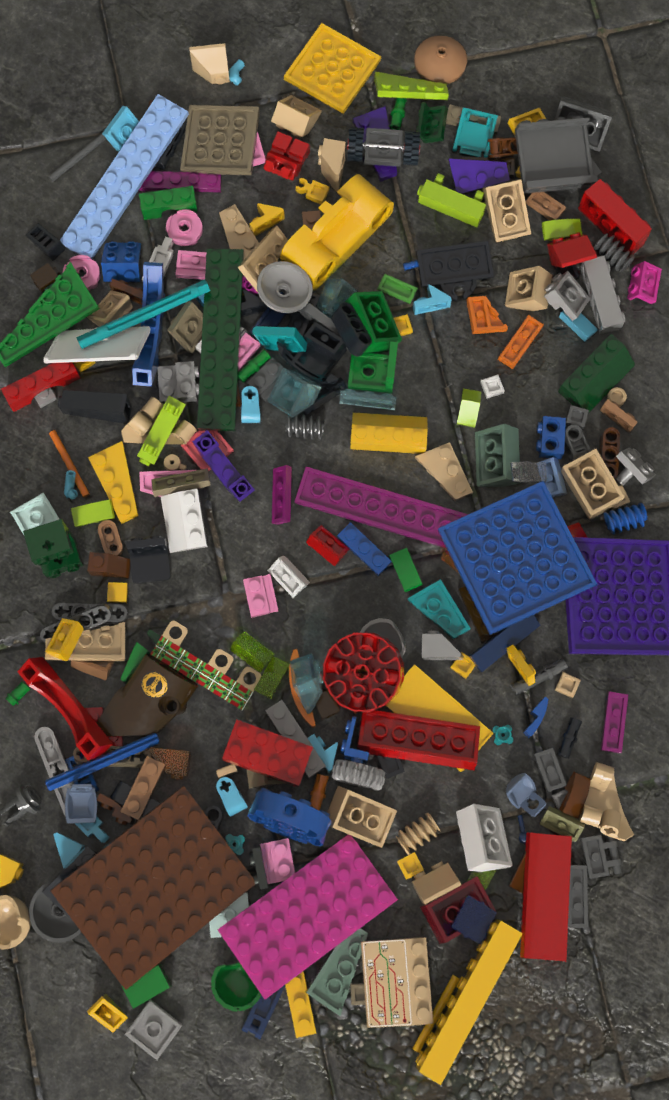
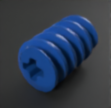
M639 503L638 506L632 505L630 508L626 506L623 510L618 508L616 512L611 510L609 514L604 512L605 524L612 535H615L616 528L619 533H622V527H625L627 531L630 530V525L637 529V523L644 527V521L647 520V512L643 503Z

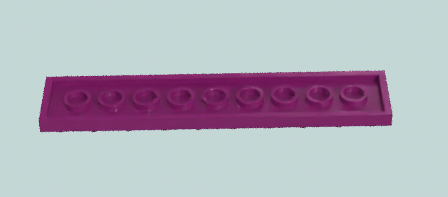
M305 467L295 498V504L446 548L438 532V528L469 515L310 467Z

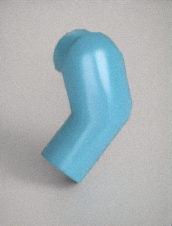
M240 59L229 69V80L234 85H238L242 81L239 72L245 64Z
M69 470L66 472L64 495L66 498L73 500L78 495L77 490H74L76 473Z

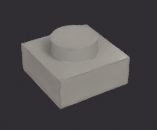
M51 388L40 392L34 397L40 408L57 400Z

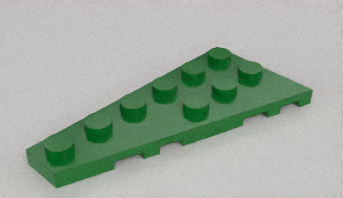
M71 262L66 266L65 271L57 276L53 285L46 289L28 310L29 313L17 323V327L0 343V361L5 368L100 309Z

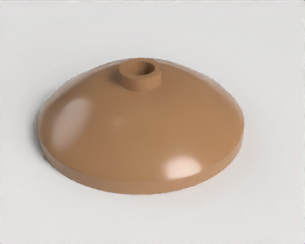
M433 36L424 40L418 46L415 52L414 63L417 72L426 81L449 84L459 79L464 73L467 65V55L463 46L455 39L448 36Z

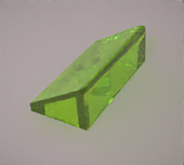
M245 631L233 642L230 648L234 654L258 672H261L274 656L272 651Z
M273 656L254 690L272 699L290 664Z

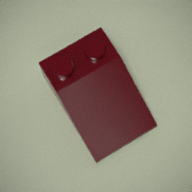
M477 876L433 901L420 906L439 944L447 943L497 913Z

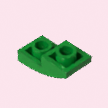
M407 548L389 555L405 592L423 585Z

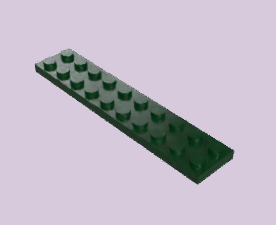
M207 249L205 280L210 291L204 294L197 418L198 430L235 431L243 288V273L238 267L244 261V249Z

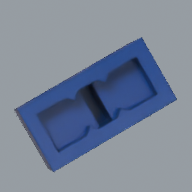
M543 416L541 422H538L537 433H540V440L536 442V451H539V458L554 457L562 459L565 445L566 418ZM552 426L555 428V431L550 432L546 427ZM545 444H552L554 449L549 450Z

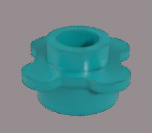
M510 725L495 726L492 731L495 734L494 743L496 745H501V743L511 744L513 742V737H511L512 727Z
M226 835V843L237 855L243 854L244 836Z

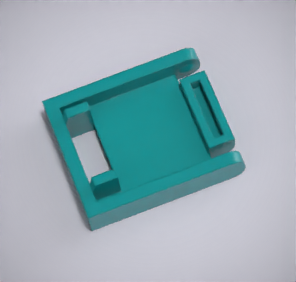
M463 108L453 152H456L458 146H461L459 153L481 157L483 151L485 152L484 157H488L490 145L487 139L493 138L498 115ZM470 115L487 118V124L470 122Z
M255 326L253 328V335L264 345L266 350L278 351V341L285 345L288 351L306 352L307 342L295 327Z

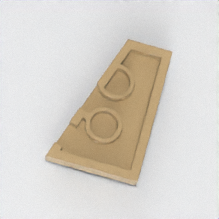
M450 442L415 456V459L427 469L426 471L440 483V486L454 501L473 494Z

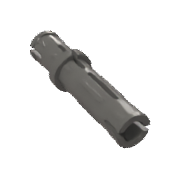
M561 658L548 666H542L543 669L535 674L536 683L528 686L524 679L511 684L514 694L518 696L547 679H553V676L568 669L566 662Z

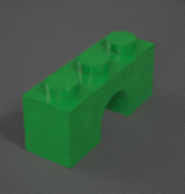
M193 186L139 194L144 220L162 218V212L170 209L178 211L186 209L197 212Z

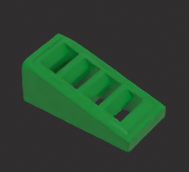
M137 642L120 679L125 684L145 654H150L147 649Z

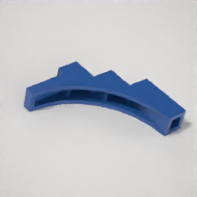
M144 262L142 307L165 297L163 263ZM164 312L141 322L140 327L150 326L151 330L138 359L134 361L132 368L133 385L152 386L159 365V345L162 339V318Z

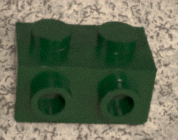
M425 102L421 103L416 132H420V139L423 143L444 140L448 113L446 105L428 107Z

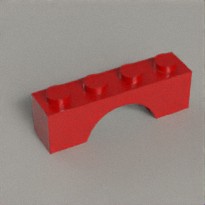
M73 362L52 363L2 388L1 391L9 406L15 412L31 404L32 399L40 392L55 386L65 387L81 378Z

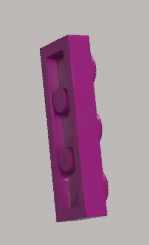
M288 465L273 469L272 524L276 525L290 522L292 467Z
M607 692L601 751L622 753L628 694Z

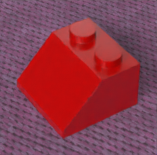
M580 232L572 233L569 235L570 238L563 239V237L554 238L552 243L547 244L552 266L563 268L597 258V254L588 236Z

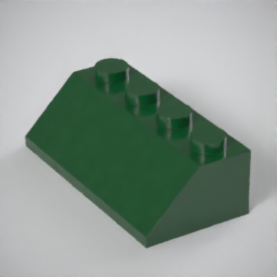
M610 334L564 381L558 393L573 406L589 410V414L635 366L626 346Z

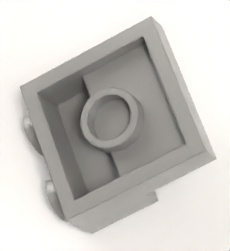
M569 271L562 275L561 273L555 275L552 278V283L544 289L546 291L544 297L547 299V302L555 310L561 307L572 321L578 318L591 299Z
M194 361L176 362L172 366H158L159 401L162 404H165L168 396L182 403L197 401L199 384H196V377H199V367L195 366Z

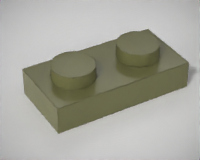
M548 806L540 820V825L560 835L572 836V841L574 842L577 841L585 827V823L579 822V820L551 806Z

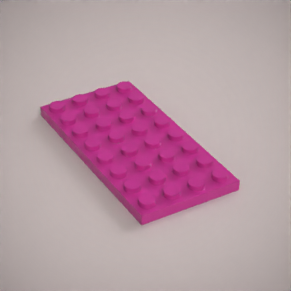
M348 834L220 927L218 932L265 1000L398 899L352 835Z

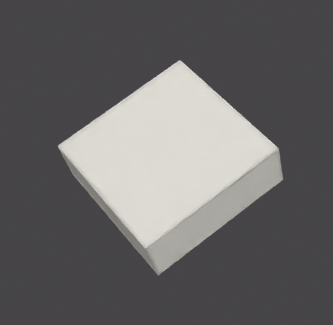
M499 375L480 381L486 399L505 392Z

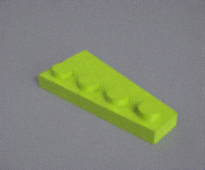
M375 72L374 74L377 97L448 100L447 84Z

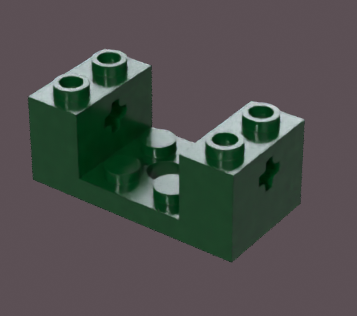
M62 519L23 531L31 561L35 565L41 566L46 577L56 578L61 576L63 572H75L79 570V567L84 566L76 539Z

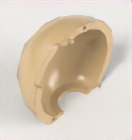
M10 895L0 896V949L3 950L19 945L27 937L31 926L29 910L26 904Z

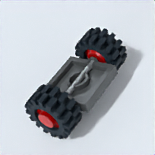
M350 127L347 161L362 162L364 147V164L400 167L401 152H403L404 165H418L420 132L405 131L404 144H402L403 130L367 128L366 141L363 143L364 128Z

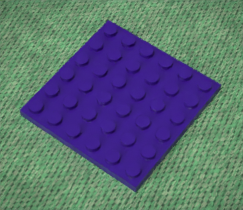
M573 537L597 585L566 599L569 654L669 655V541Z

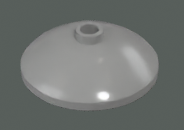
M274 262L267 265L259 274L257 280L258 294L261 300L275 311L282 313L297 312L308 304L312 296V282L308 274L293 263Z

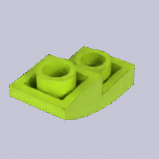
M560 219L542 222L544 240L552 241V239L558 237L570 238L569 235L576 232L582 234L580 219Z
M111 500L71 508L75 527L115 518Z

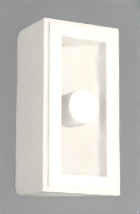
M286 556L279 557L267 570L292 598L310 583Z

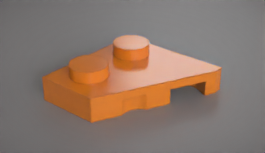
M486 296L467 298L466 302L472 334L506 332L508 330V326L499 319L498 312L491 306Z

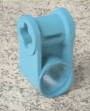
M246 386L241 394L242 423H260L258 390L253 386ZM248 394H252V399H248Z
M223 777L218 780L216 788L230 817L248 808L242 794L238 791L232 779ZM223 781H225L226 783H231L228 792L226 790H221V787L223 786Z

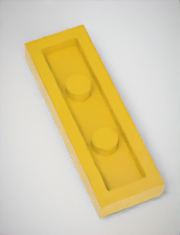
M303 971L285 984L296 1038L316 1034L309 995L305 993L307 985Z

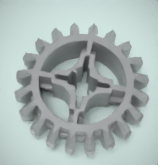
M336 760L332 768V778L336 781L365 789L381 790L385 782V772L376 767L358 762Z

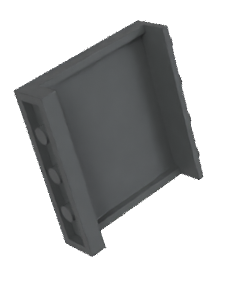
M576 116L572 119H566L561 117L554 121L541 119L537 122H531L526 120L518 124L515 128V137L524 194L590 188L598 181L597 175H593L586 125L590 118Z

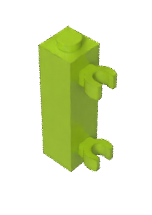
M439 173L434 182L426 179L425 184L420 185L417 195H419L418 203L478 228L486 209V204L482 203L484 192L477 190L474 199L453 191L442 186L445 176Z
M168 396L137 455L140 458L139 462L148 467L150 464L155 465L186 404Z

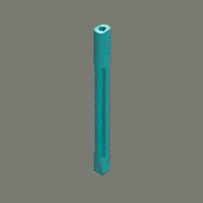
M202 280L76 337L81 349L209 292V286L206 280Z

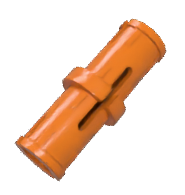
M321 774L316 775L313 791L310 792L311 807L318 811L321 808L323 798L326 797L324 793L329 779L328 776Z

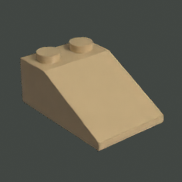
M521 180L482 188L495 242L531 234Z
M338 786L327 813L330 814L329 818L332 821L330 827L383 848L397 810Z

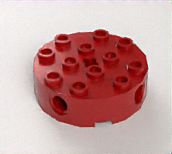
M373 632L352 633L341 638L329 649L323 663V681L330 695L340 706L354 712H370L387 705L399 693L404 681V662L399 650L388 638ZM365 667V670L368 671V673L363 676V673L360 672V669H363Z

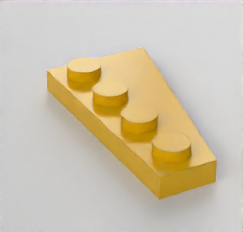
M121 441L88 457L109 500L112 501V506L121 524L139 516L123 442Z

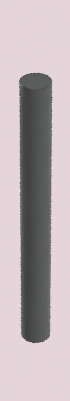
M100 134L49 175V179L52 182L58 179L106 140L105 136Z

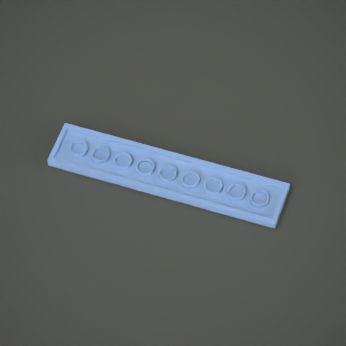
M157 94L60 239L64 247L78 255H86L91 259L94 258L188 117V111Z

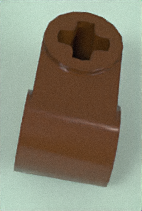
M516 137L487 139L490 145L488 158L518 154Z

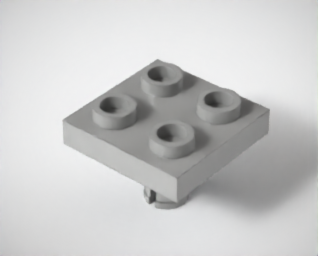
M627 448L616 456L626 467L616 477L621 485H625L633 476L641 484H644L656 475L653 472L654 468L648 462L645 463L640 458L641 454L634 448Z

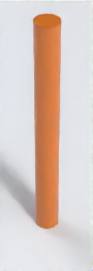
M56 430L51 431L49 435L68 470L76 473L75 483L83 498L89 496L90 493Z

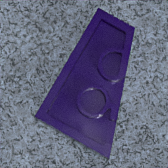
M448 159L455 189L458 193L462 194L510 180L506 162Z

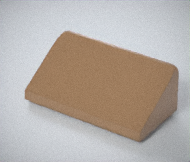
M71 660V667L102 680H107L115 661Z

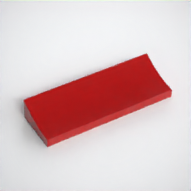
M377 710L362 712L357 750L369 752L370 755L474 770L478 760L480 726Z
M526 833L521 930L523 934L521 936L520 958L565 962L567 960L572 836Z

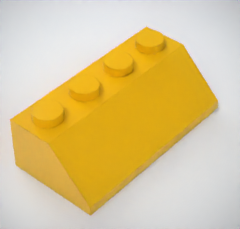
M353 413L350 449L425 453L428 431L427 417Z

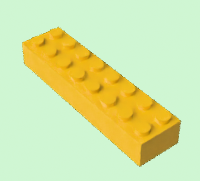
M501 920L491 921L486 930V933H488L486 939L481 940L476 948L478 954L475 959L471 958L466 966L468 972L465 978L461 976L456 985L458 990L455 996L451 995L446 1003L447 1011L445 1014H440L436 1021L438 1027L435 1033L431 1032L425 1042L427 1044L425 1051H420L415 1060L418 1071L439 1085L444 1081L523 934Z

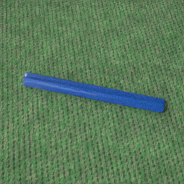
M156 733L148 735L49 778L45 781L49 791H52L159 744V738Z

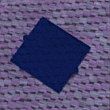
M467 895L451 928L463 934L464 938H470L481 945L497 912L487 907L484 902H479Z

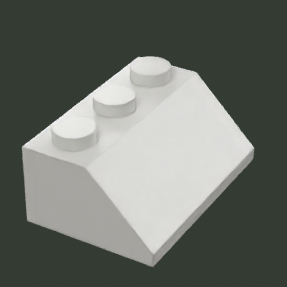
M198 489L161 496L170 553L208 547Z
M472 804L457 811L458 826L468 870L485 872L512 867L500 808Z

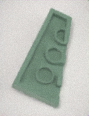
M361 928L332 949L305 992L339 1016H341L342 1008L361 956V942L366 941L368 935Z

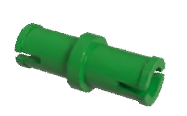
M395 98V105L391 111L392 119L389 127L391 130H401L402 119L405 117L404 109L407 98Z
M262 349L257 356L247 361L248 364L238 372V378L244 383L252 374L260 370L259 368L271 358L270 355Z

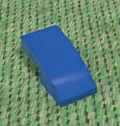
M546 696L530 712L536 719L523 732L528 738L534 734L543 720L548 705V698Z

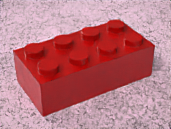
M599 179L584 192L578 209L604 235L607 233V237L614 235L613 242L619 240L618 247L624 245L623 252L630 251L628 257H631L644 246L652 228L647 221L642 220L637 215V212L624 202L620 195L611 190L608 183Z
M236 719L222 760L298 788L313 747Z

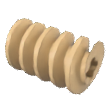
M425 813L426 820L422 817L418 818L419 825L413 821V829L405 826L406 833L401 830L398 831L399 838L397 836L396 838L406 854L410 855V847L415 851L417 850L416 843L424 846L422 839L430 842V834L435 838L437 837L436 830L440 831L429 813Z

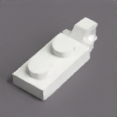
M165 237L162 246L158 245L155 247L149 262L163 263V278L174 253V250H172L173 239Z

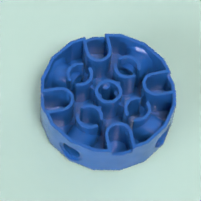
M261 788L260 791L256 792L254 802L247 814L252 821L264 824V828L301 843L307 844L309 842L314 846H322L324 844L327 830L332 823L329 813L316 810L311 807V802L300 799L297 801L292 799V795L283 791L277 794L268 789Z

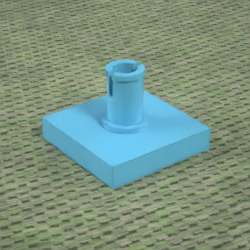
M122 106L102 134L119 153L139 121L127 106Z

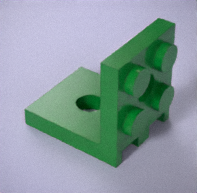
M390 341L389 355L363 353L360 357L351 354L348 389L392 393L398 342ZM366 368H371L374 373L370 376H366L363 373V370Z

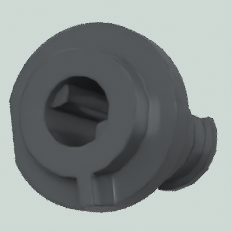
M30 783L17 787V796L0 809V816L14 805L19 809V811L4 821L3 825L8 827L11 825V822L18 820L27 812L36 814L41 810V799Z

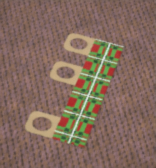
M171 621L151 652V655L243 710L260 682L261 674L251 667H245L237 681L225 675L233 662V657L230 654L218 649L209 663H205L179 647L188 630L178 622ZM174 626L182 630V635L178 639H173L169 635L170 629ZM218 655H225L227 657L228 663L225 667H218L216 665L215 659ZM247 672L255 674L256 681L254 684L248 685L244 682V675Z

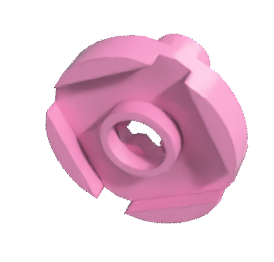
M183 209L168 218L166 231L169 238L173 239V243L180 246H193L200 239L203 233L201 219L195 212ZM184 224H186L187 228L189 229L186 231H182V229L179 228L183 227Z
M77 255L69 259V262L72 263L78 274L80 270L86 273V275L80 278L87 289L96 288L100 280L98 264L86 255ZM65 264V266L63 267V272H64L65 269L67 268V267H66V266H67L66 264Z

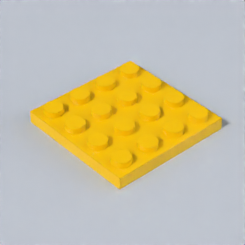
M321 23L285 73L284 80L344 114L381 61V56Z

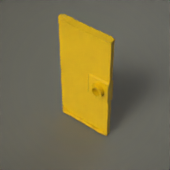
M415 664L404 676L399 693L386 705L392 712L397 714L480 726L478 751L493 735L491 730ZM457 768L460 772H462V771L465 770V769Z

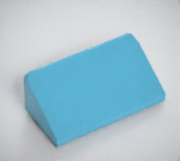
M564 311L559 315V318L584 342L598 331L582 313L573 321Z

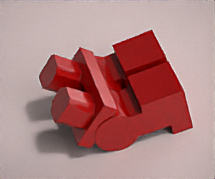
M277 132L272 148L267 153L263 169L293 181L299 175L305 159L310 154V144L296 138L293 141L291 136Z

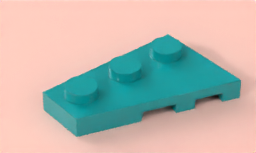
M441 579L407 599L452 639L461 636L471 629Z

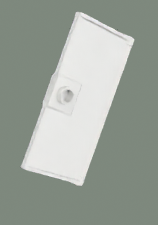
M150 326L130 327L81 349L76 337L94 329L65 330L55 337L44 357V363L137 360L151 329Z

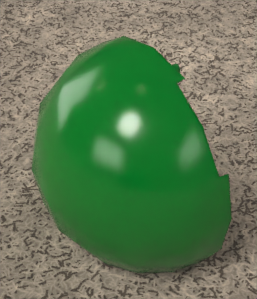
M240 963L221 965L215 968L211 978V990L215 999L224 1008L231 1011H244L257 1003L261 994Z

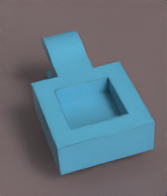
M97 815L95 823H75L87 837L94 834L103 843L110 838L100 828L103 822Z

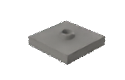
M150 999L124 1035L154 1059L158 1060L183 1024Z

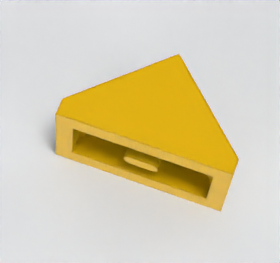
M107 994L103 995L87 1011L90 1016L111 1032H114L128 1018Z

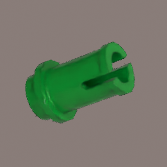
M21 681L10 694L7 693L8 696L5 699L13 706L15 704L18 705V701L31 689Z

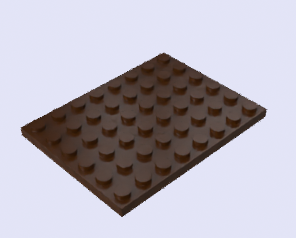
M182 786L50 891L124 989L127 990L254 886L255 882L187 789Z

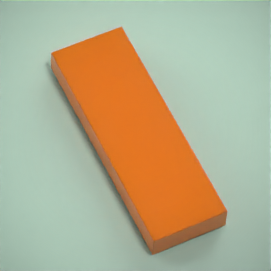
M528 315L502 351L498 360L514 369L544 324Z

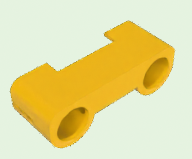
M360 174L353 176L337 191L342 198L333 206L326 200L319 206L324 215L316 222L312 230L304 224L287 241L281 251L280 262H290L302 268L312 282L313 291L317 290L393 212L394 203Z

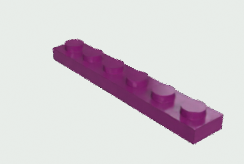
M151 171L138 191H160L193 186L194 192H221L222 176L221 174Z

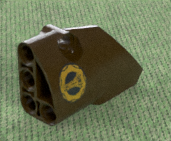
M146 653L126 685L115 693L96 723L106 736L157 734L176 715L183 714L186 711V703L190 700L198 685L187 676L151 654ZM174 702L177 703L176 710L173 709Z

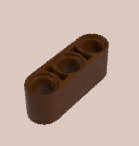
M610 427L604 431L600 438L599 454L615 479L618 475L619 459L616 456L620 450V433L616 428ZM606 435L612 436L614 441L607 440ZM605 453L611 454L613 459L606 458Z

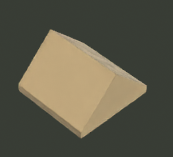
M110 290L98 304L100 309L89 315L88 318L100 327L125 316L133 308L130 297L127 294Z

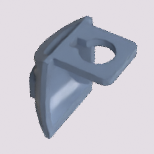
M526 773L515 776L506 787L509 801L517 809L523 808L532 817L537 816L547 804L545 800L535 793L537 791L531 777ZM529 799L532 801L537 800L539 801V806L536 809H530L527 801Z
M74 784L71 788H67L65 798L67 824L95 823L97 799L95 788H92V784Z

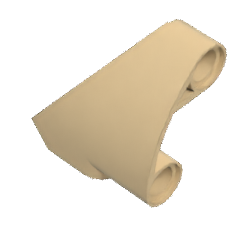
M151 397L143 408L130 419L121 430L123 443H144L164 406L160 401ZM178 420L166 444H186L197 430L188 421Z
M596 762L590 777V788L579 817V822L600 828L604 835L626 841L634 833L629 826L619 800L614 778V768Z

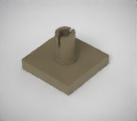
M187 301L178 315L172 319L171 325L167 330L189 353H193L196 345L202 340L203 313L193 302Z

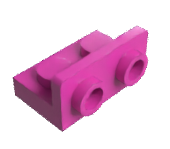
M646 261L633 266L627 299L639 298L650 304L655 303L662 269Z

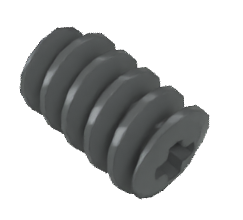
M607 233L596 243L594 250H600L599 255H605L606 261L610 260V266L615 265L614 269L616 271L621 270V273L632 263L635 256L628 257L630 251L623 252L625 246L618 247L620 241L613 242L615 236L607 237Z
M288 413L285 433L287 431L288 436L292 437L295 432L296 438H299L302 433L304 439L310 434L313 440L317 434L318 439L322 440L325 418L321 422L320 416H318L314 421L313 416L310 415L309 419L306 420L303 414L301 419H298V415L295 414L293 419H291L290 413Z

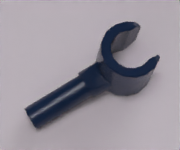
M519 815V841L526 844V833L528 832H525L523 817Z

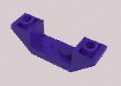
M208 430L192 441L202 459L239 502L254 491V488L247 479L239 474L220 450L218 442Z

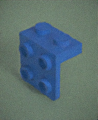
M132 241L127 243L109 242L104 245L101 261L104 282H111L112 279L125 282H140L139 259L141 243Z
M352 716V721L347 720L345 734H348V739H343L341 753L344 754L343 759L367 764L369 752L350 748L356 717Z

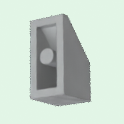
M428 631V634H422V658L424 660H464V656L442 634H439V631Z

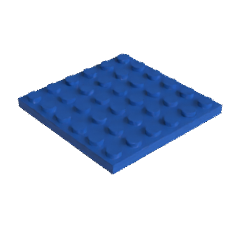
M544 481L438 528V532L490 635L597 585Z

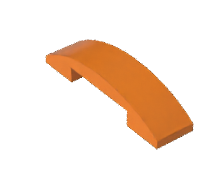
M295 649L291 655L289 666L292 697L302 718L311 728H315L316 725L311 706L303 708L295 672L302 671L298 650Z

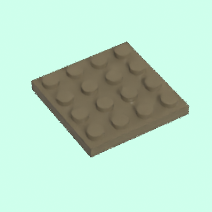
M189 105L180 171L204 174L252 175L260 115L259 107Z

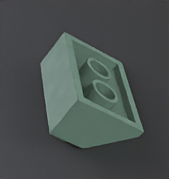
M502 424L475 432L477 487H507L521 483L518 428Z

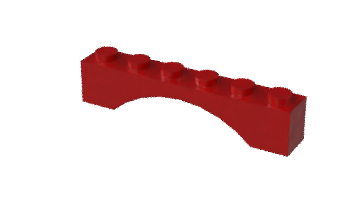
M44 657L29 658L18 670L19 675L29 687L44 696L62 714L72 730L77 748L85 758L91 760L104 755L113 743Z

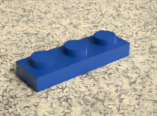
M351 522L337 535V538L350 548L377 576L391 564L392 561Z

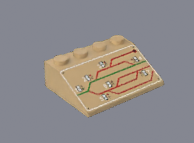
M426 937L361 942L367 1028L433 1024Z

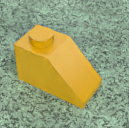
M0 854V889L14 884L16 880L19 881L24 873V869H22L23 863L3 854Z

